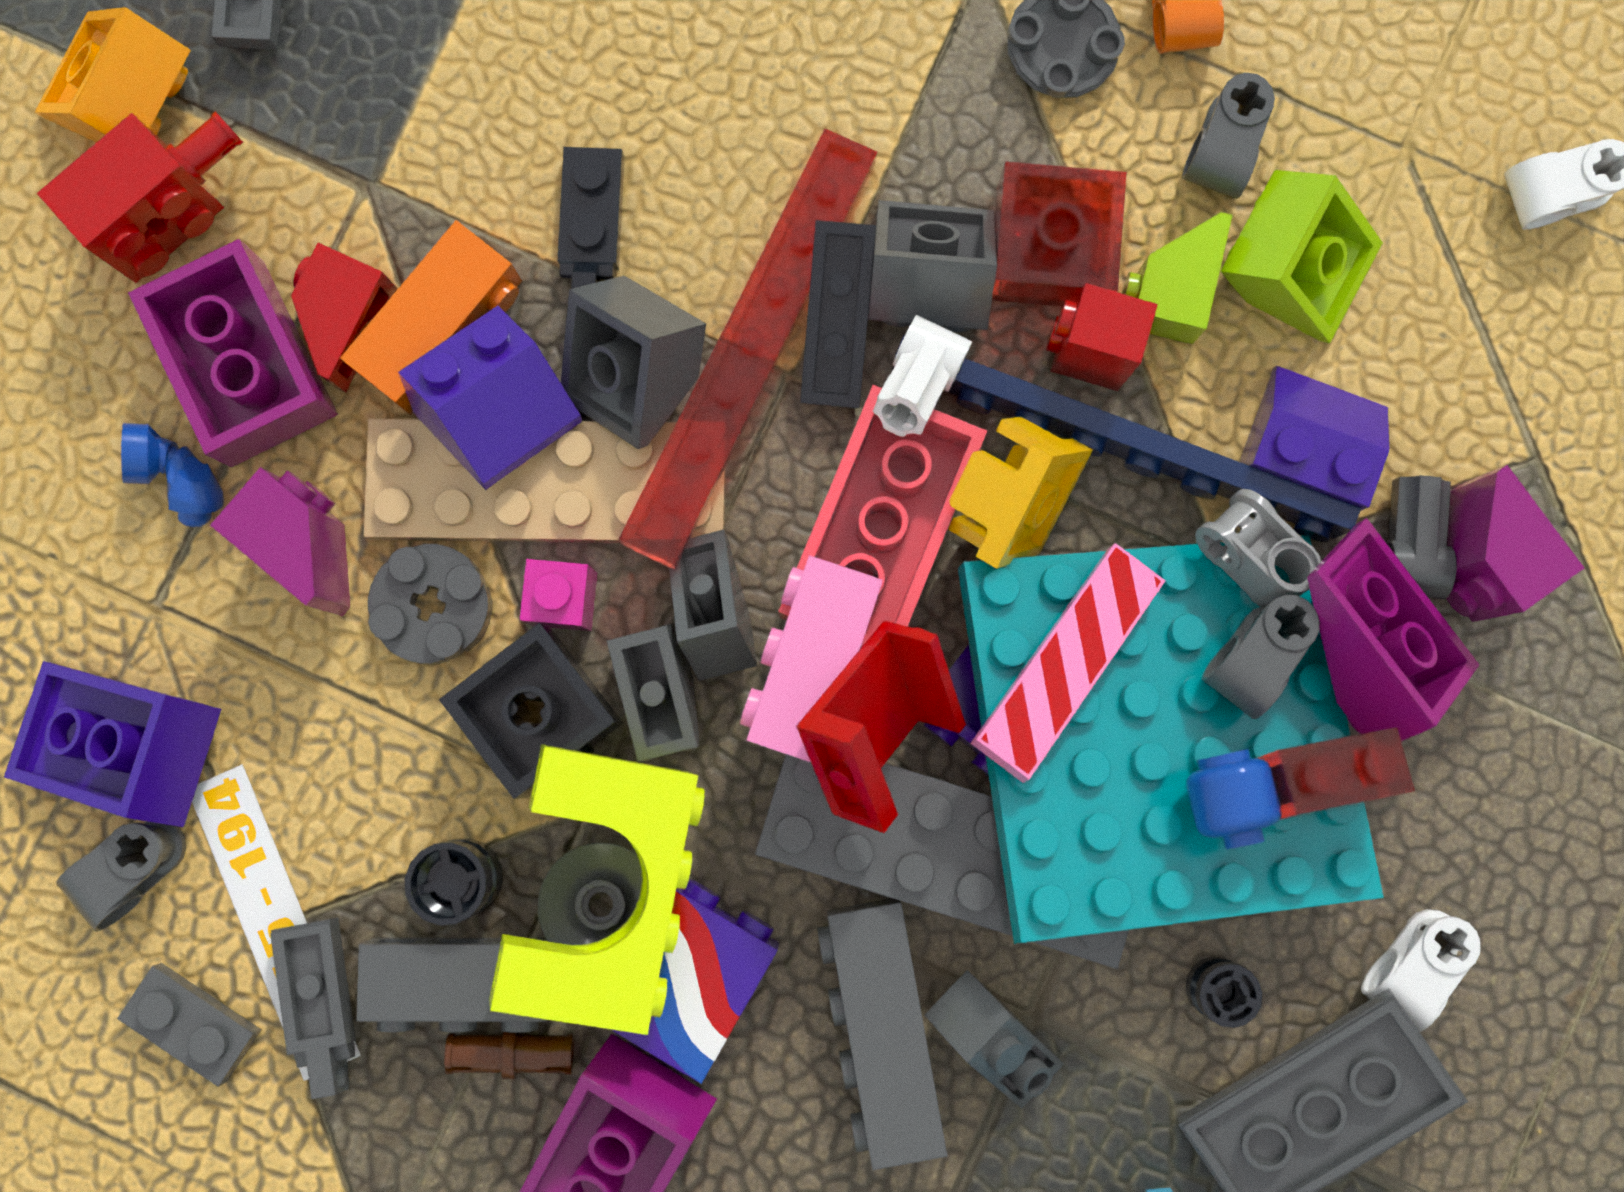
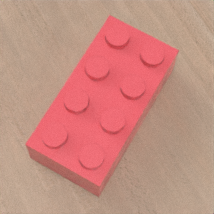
M872 385L797 566L798 569L804 570L810 555L883 580L861 647L884 620L908 626L955 512L949 500L972 453L980 450L987 433L985 429L934 409L921 435L914 433L907 434L904 437L895 435L883 428L882 421L873 412L877 397L882 389L876 385ZM781 604L778 611L781 619L787 621L791 606Z

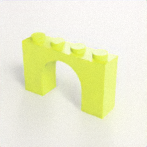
M541 745L529 802L530 811L600 824L621 833L631 843L639 859L642 874L641 892L637 905L628 920L616 932L594 943L567 945L502 934L489 997L490 1011L648 1035L651 1016L661 1017L665 1005L667 979L659 977L663 953L674 952L679 933L680 916L671 913L676 888H686L691 872L692 852L684 850L688 826H698L704 805L705 790L696 787L698 775L676 769Z

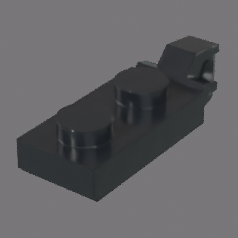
M563 148L557 261L560 265L561 278L572 279L571 289L600 282L601 280L614 278L615 270H619L625 162L622 149Z

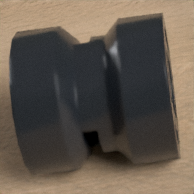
M1212 956L1201 959L1192 966L1187 975L1185 990L1189 1002L1196 1011L1222 1027L1236 1028L1246 1025L1256 1017L1261 1008L1262 990L1257 978L1251 971L1226 958Z

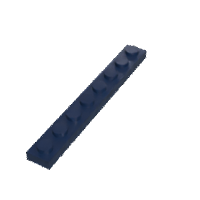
M966 358L948 392L958 396L956 402L968 410L980 414H989L991 409L1014 418L1022 417L1046 431L1054 432L1069 439L1073 438L1093 449L1091 456L1100 457L1104 451L1125 459L1124 466L1139 475L1158 478L1159 474L1162 473L1182 481L1181 489L1201 498L1215 499L1217 494L1231 499L1241 489L1252 490L1268 500L1283 520L1294 523L1293 530L1301 536L1308 535L1311 540L1328 542L1330 537L1334 539L1347 534L1356 525L1361 508ZM1254 513L1249 514L1250 517L1255 518Z

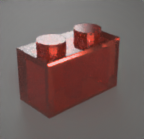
M1397 727L1279 749L1258 757L1265 760L1272 770L1282 809V816L1279 821L1378 802L1415 792Z

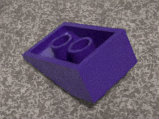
M43 661L4 778L124 818L184 827L222 709Z

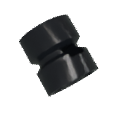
M462 838L436 843L421 850L410 862L404 878L405 896L411 909L423 920L436 925L457 924L488 909L498 898L503 884L502 865L496 853L485 843L478 840Z

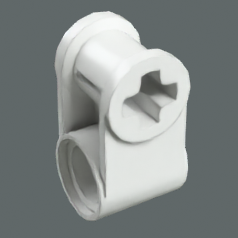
M1607 139L1559 153L1541 154L1522 161L1505 171L1504 176L1521 228L1523 230L1539 228L1568 216L1595 210L1607 203L1614 193L1623 190L1624 142Z
M1425 909L1415 913L1408 920L1388 950L1376 960L1365 975L1361 986L1362 993L1371 1000L1385 990L1390 989L1419 1032L1425 1030L1438 1018L1446 1006L1449 996L1469 969L1476 963L1480 955L1481 945L1477 931L1470 923L1458 917L1449 916L1439 910ZM1422 926H1426L1423 931L1420 930ZM1439 931H1442L1443 938L1448 941L1443 951L1440 950L1441 946L1434 940ZM1458 951L1463 952L1461 956H1457Z

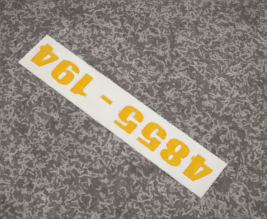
M242 764L198 783L192 803L283 1027L270 933L274 929L305 924L307 921ZM355 1041V1057L347 1059V1062L361 1056ZM307 1066L300 1067L299 1070L303 1080H308Z

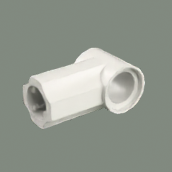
M916 315L893 362L894 369L882 387L873 412L882 421L883 428L900 437L913 433L921 435L944 390L949 392L972 341Z

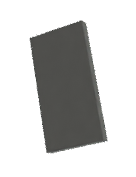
M1387 989L1177 1117L1178 1126L1224 1192H1317L1468 1103V1101L1391 990Z

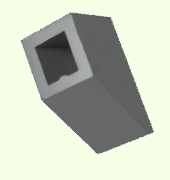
M968 970L924 1015L971 1067L1021 1109L1032 1098L1039 1096L1048 1088L1053 1075L1064 1065L1025 1024Z

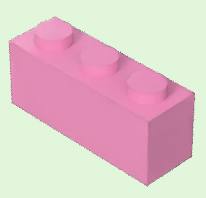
M810 555L804 570L792 568L781 600L782 604L791 606L784 631L772 627L761 658V664L771 667L764 690L751 689L740 720V725L750 728L746 741L811 762L796 725L860 650L882 585V579Z

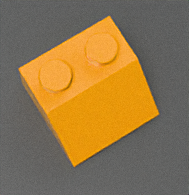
M126 7L89 11L86 13L34 113L95 142L99 141L130 113H133L157 135L161 127V119L157 117V114L166 97L172 98L184 84L188 69L183 64L191 50Z

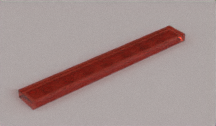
M824 128L618 539L621 545L676 569L809 298L816 220L846 223L876 162L877 151Z

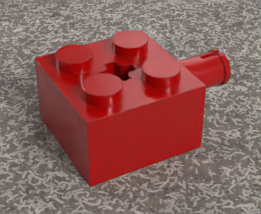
M216 111L211 114L212 117L176 147L172 143L166 145L133 113H130L36 194L84 248L134 283H137L143 277L154 275L167 264L169 255L186 240L195 238L210 228L214 221V216L225 207L203 184L206 182L203 175L234 148L242 145L244 142Z

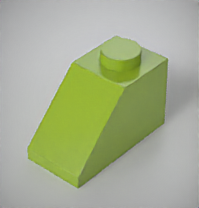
M1218 213L1151 253L1137 273H1128L1122 294L1158 304L1150 330L1151 335L1193 344L1207 329L1232 214Z

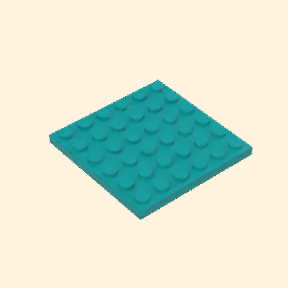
M1300 536L1311 545L1310 536ZM1220 542L1221 546L1226 545L1224 542ZM1198 544L1124 549L1165 580L1164 584L1028 781L1022 783L986 756L1014 944L1384 898L1346 714L1336 702L1320 630L1316 640L1311 644L1290 675L1287 686L1276 702L1262 716L1257 719H1251L1202 681V675L1213 657L1230 640L1244 617L1260 606L1254 603L1248 594L1221 567L1210 561L1200 550ZM1106 551L1014 558L1009 565L998 569L983 560L963 562L959 566L958 575L981 728ZM1274 565L1278 576L1286 583H1290L1286 572L1279 566ZM1309 589L1300 597L1307 600L1314 607ZM1249 749L1251 759L1259 758L1265 760L1271 767L1282 809V816L1276 824L1262 829L1264 842L1225 849L1223 837L1208 838L1202 836L1197 831L1186 789V780L1191 773L1199 770L1196 760Z

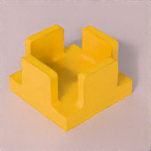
M1022 417L1001 419L996 429L998 433L1019 444L1012 447L1006 461L1003 462L983 450L974 451L949 500L951 507L965 515L953 517L948 530L978 547L979 550L976 557L996 569L1009 565L1014 558L1033 557L1040 554L1093 449L1073 438L1061 439Z

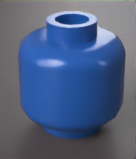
M1249 749L1196 760L1199 770L1188 776L1186 789L1197 831L1202 836L1208 838L1223 837L1225 849L1264 842L1262 829L1276 824L1282 816V809L1270 765L1265 760L1259 758L1251 759Z

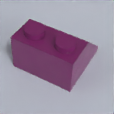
M1508 465L1462 483L1450 490L1447 546H1451L1455 551L1457 570L1453 589L1446 599L1460 615L1469 617L1472 622L1524 612L1584 569V566Z
M260 467L210 526L304 605L342 617L351 608L345 525L329 512L336 503L308 481L303 482L288 470L282 477H279Z

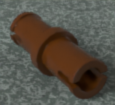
M504 1032L503 1035H456V1033H448L444 1057L445 1073H501L502 1079H516L517 1073H565V1075H572L574 1034L519 1035V1032Z

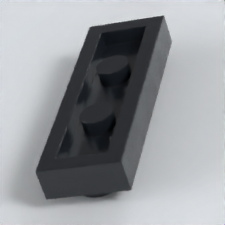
M816 220L800 403L860 408L876 225Z

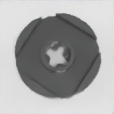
M421 544L415 547L399 548L381 566L370 586L368 595L369 627L375 637L379 638L389 651L400 658L427 665L448 662L450 659L461 655L464 651L468 652L483 638L492 616L493 600L490 589L486 586L484 576L476 564L466 555L453 548L440 544ZM430 588H438L437 599L446 603L445 609L442 614L432 613L428 621H423L420 618L421 609L416 606V600L419 595H426Z

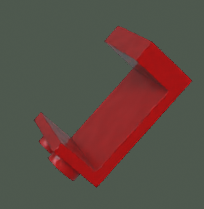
M884 620L796 725L833 815L885 833L898 816V812L881 770L884 764L918 721L960 733L966 726L937 634L930 633L922 628H912Z

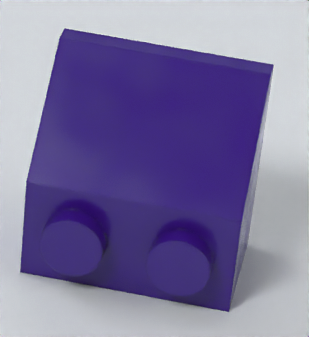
M496 306L398 372L413 413L485 490L582 422L580 413L536 343L499 306Z
M1276 365L1272 370L1239 462L1360 507L1362 511L1370 507L1390 450L1388 407Z

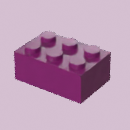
M240 239L128 292L205 455L232 468L338 415L265 262Z

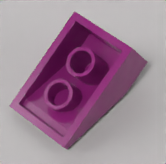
M1365 518L1346 534L1309 574L1307 580L1314 609L1319 618L1320 635L1336 702L1346 714L1350 725L1363 736L1376 753L1436 727L1480 664L1370 521Z
M611 1033L581 1074L520 1192H664L717 1098Z

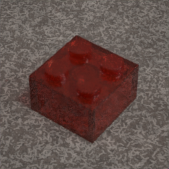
M1005 161L996 193L995 234L997 269L992 301L1062 307L1065 299L1075 302L1085 283L1117 292L1127 172Z

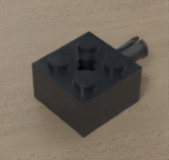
M541 623L535 625L439 699L513 799L527 798L531 795L541 745L592 754L594 752L593 746L623 724L622 720L554 631ZM527 699L544 702L545 707L540 711L543 721L540 724L524 723L522 718L529 712L525 704Z

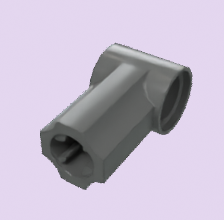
M1434 476L1398 477L1392 480L1389 538L1386 544L1428 598L1446 599L1453 589L1457 570L1455 551L1451 546H1447L1451 482Z

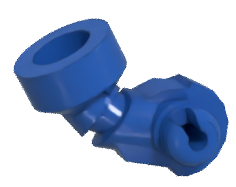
M123 423L121 438L123 483L150 484L160 472L166 473L169 510L178 512V520L185 526L200 527L207 524L212 518V512L221 509L224 505L223 490L209 465L201 463L187 446L179 449L174 441L160 437L150 424Z

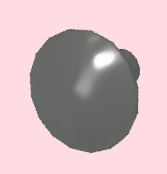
M1024 0L1015 9L1007 30L1008 55L1017 75L1033 90L1053 98H1077L1098 89L1113 73L1118 58L1125 46V37L1112 8L1104 0Z

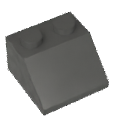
M878 200L868 320H878L890 326L905 327L911 325L915 316L918 315L953 332H965L970 329L987 330L997 269L994 210Z
M626 276L569 289L561 385L579 411L635 448H644L648 446L699 378L706 323Z

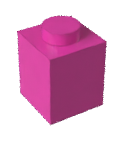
M526 559L520 621L531 626L541 623L549 628L592 631L598 573L588 564Z

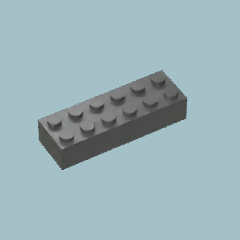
M786 754L755 855L1013 936L992 796L885 763L881 770L898 816L886 832L882 833L833 815L811 762ZM1129 930L1035 941L1033 943L1118 969Z

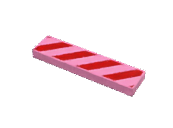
M1114 543L1109 547L971 744L1022 783L1028 781L1156 596L1165 580L1118 544Z

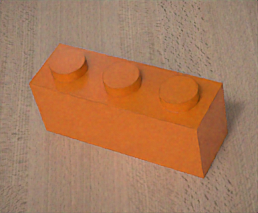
M455 220L340 359L411 415L413 410L398 372L496 306H499L506 313L518 297V286L522 279L512 263Z

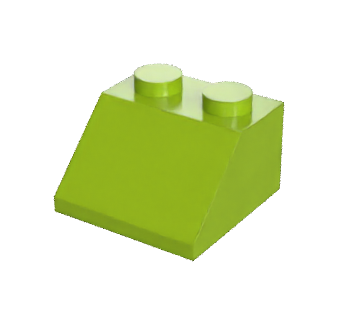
M1274 170L1265 189L1257 199L1254 209L1235 245L1230 249L1220 272L1246 303L1320 342L1331 343L1383 242L1336 175Z

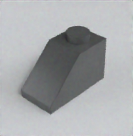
M724 529L667 544L677 643L698 680L701 681L757 666L751 619L728 537Z
M675 623L607 640L637 761L640 762L699 747L694 680L690 664L677 643Z

